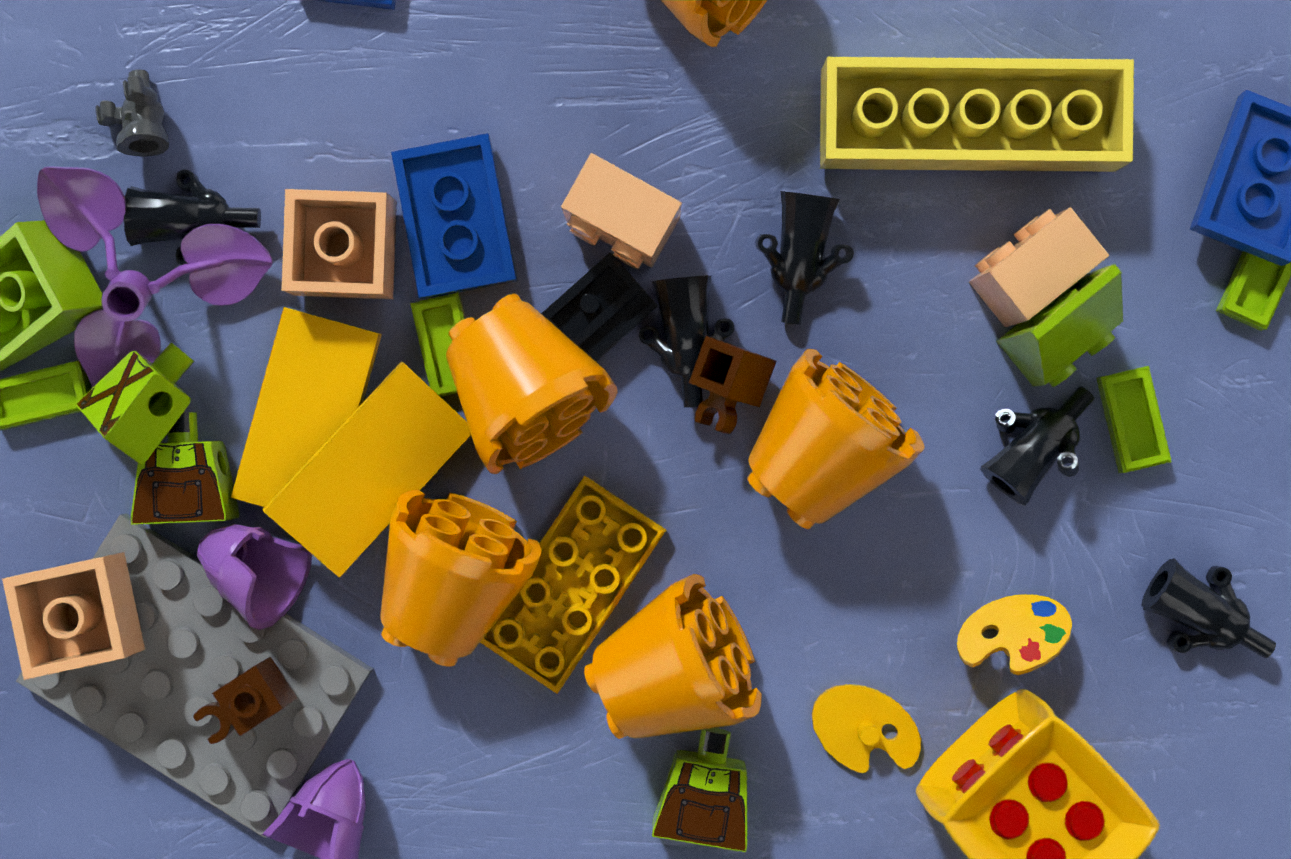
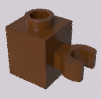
M706 336L689 383L710 391L708 399L702 401L695 413V422L711 426L713 417L718 412L719 419L715 430L731 434L737 424V412L735 409L737 401L760 408L777 361L742 347Z
M269 657L213 692L212 694L217 702H211L203 706L194 714L193 718L196 722L208 715H214L219 719V731L207 739L210 744H215L229 736L234 728L238 735L242 736L296 700L297 697L273 659Z

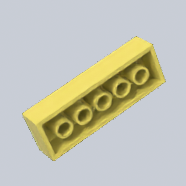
M827 57L821 69L820 169L1115 172L1133 162L1134 59Z

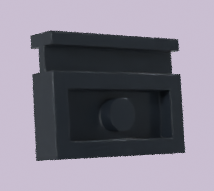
M609 252L541 314L597 362L658 308V305L614 255Z

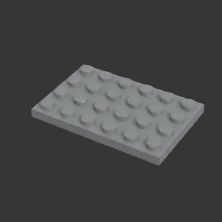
M127 513L120 514L92 559L125 552L145 650L123 659L26 680L23 679L21 672L16 682L266 838L262 834L278 818L290 802L291 797L295 795L373 668L287 614L282 616L271 627L261 630L250 627L240 613L228 601L222 598L219 591L210 584L205 570L197 557L144 524L131 525V516ZM271 657L297 699L242 736H239L234 728L232 733L218 743L210 744L207 739L219 731V719L214 715H208L196 722L193 718L194 714L203 706L211 702H217L212 694L213 692Z

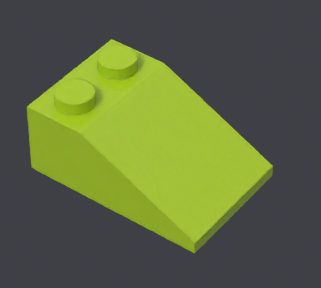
M45 220L16 222L0 236V372L75 331L83 317L95 310L103 309L101 301L102 292L81 252L62 244L52 234Z
M1115 264L1086 274L1030 320L1016 324L996 341L1033 387L1046 385L1048 382L1052 387L1059 385L1076 371L1077 368L1073 365V362L1087 351L1093 356L1115 339L1111 331L1123 322L1122 273Z

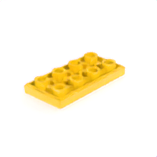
M283 307L231 498L265 507L363 403L382 334Z
M400 362L262 510L340 578L390 524L398 498L407 491L421 490L471 436L467 421L404 362Z
M585 475L539 543L541 556L533 575L480 643L558 694L666 532V528Z

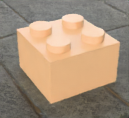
M590 153L565 198L561 209L567 220L566 225L571 228L569 232L594 246L599 239L613 246L611 250L614 251L613 255L615 258L639 270L642 263L653 268L680 219L682 202L597 155Z
M285 189L281 291L295 296L393 299L397 201L386 192Z
M1071 207L1056 215L1051 209H1048L1013 234L1019 241L1018 243L1013 245L1008 241L981 259L975 265L980 273L971 279L969 283L1006 328L1030 320L1110 255Z
M125 552L2 578L24 680L119 660L145 650Z

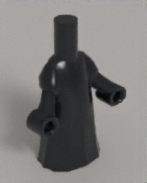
M185 169L177 173V186L187 192H191L193 196L155 192L133 186L127 188L125 194L126 213L124 215V231L130 246L148 242L183 239L193 229L207 224H224L242 228H260L261 226L260 208L229 207L226 200L217 191L206 189L194 173ZM190 177V182L184 184L185 178ZM180 246L176 249L175 258L178 264L184 265L187 262L183 259Z
M780 191L782 202L780 253L776 250L778 245L776 237L770 234H760L756 238L755 245L772 266L770 269L772 279L785 292L781 322L801 325L805 295L814 292L822 286L827 279V274L840 265L850 262L854 256V251L851 246L836 244L831 249V255L822 259L834 212L840 199ZM766 238L770 240V245L767 248L763 246V240ZM841 249H844L846 252L843 258L839 256Z
M709 275L652 281L657 295L666 341L658 337V331L654 326H645L639 331L640 341L647 344L661 356L660 360L669 372L681 378L684 408L698 407L703 401L702 388L690 384L689 381L704 339L709 333V289L712 277ZM725 318L717 320L714 325L715 332L710 337L725 341L733 333L734 323L730 319ZM721 323L728 325L729 329L727 332L720 330ZM646 330L653 332V337L649 340L644 338Z
M1079 386L1060 409L1037 408L1030 413H1017L1009 409L998 411L995 415V420L1000 431L1008 434L1014 432L1016 427L1025 428V430L995 457L981 466L980 470L983 475L1009 498L1025 506L1056 460L1058 470L1067 477L1075 476L1079 471L1075 447L1080 441L1079 426L1076 420L1095 399L1092 393L1086 388ZM1066 463L1072 464L1071 466H1064Z
M1175 558L1169 559L1159 568L1143 595L1141 604L1143 610L1164 616L1199 633L1188 635L1181 631H1173L1167 640V644L1171 649L1185 653L1191 648L1208 646L1211 649L1224 650L1241 644L1263 658H1268L1274 652L1276 642L1250 627L1251 616L1247 605L1236 597L1231 585L1232 574L1227 568L1217 565L1212 566L1206 575L1207 581L1218 587L1221 596L1187 571ZM1220 573V578L1217 580V574ZM1181 638V643L1178 645L1177 642Z

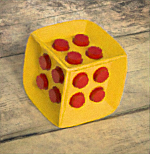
M1020 689L1010 694L981 716L933 763L916 787V796L925 810L936 821L944 825L951 838L969 859H1138L1150 845L1160 828L1158 819L1144 801L1080 734L1056 717L1051 707L1044 700L1027 689Z

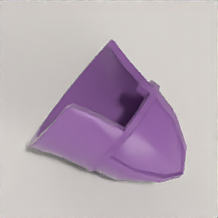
M237 524L211 530L199 540L197 556L210 584L219 591L222 598L228 601L240 613L250 627L257 630L271 627L282 616H285L296 602L306 584L312 565V554L302 545L272 537L270 532L261 527L252 528Z
M348 758L331 764L306 781L296 796L291 797L290 802L278 818L262 835L320 859H358L362 832L365 827L363 826L366 802L364 781L356 762Z

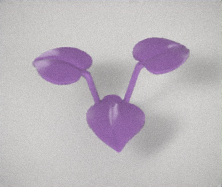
M47 166L39 171L37 181L38 201L44 220L52 234L68 248L80 252L91 250L101 238L105 242L107 259L105 276L110 283L102 294L103 309L95 310L83 317L74 333L75 352L90 380L92 388L132 351H137L151 363L159 356L161 340L158 330L150 322L137 319L148 305L152 294H157L160 289L184 274L190 273V287L200 299L212 305H231L250 295L273 264L272 257L267 249L247 232L229 225L207 224L193 229L183 238L181 252L187 264L176 267L152 282L138 271L125 270L120 272L117 268L115 240L109 232L122 224L126 213L125 196L118 184L106 174L90 168Z

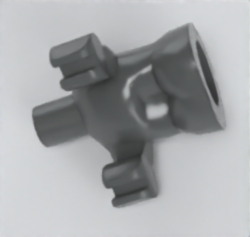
M145 70L130 71L127 81H123L126 99L122 107H116L112 101H101L100 107L98 105L95 106L97 121L102 126L122 124V130L116 138V148L119 152L141 157L162 154L169 148L168 134L163 127L164 109L158 100L157 92L150 88L149 73Z

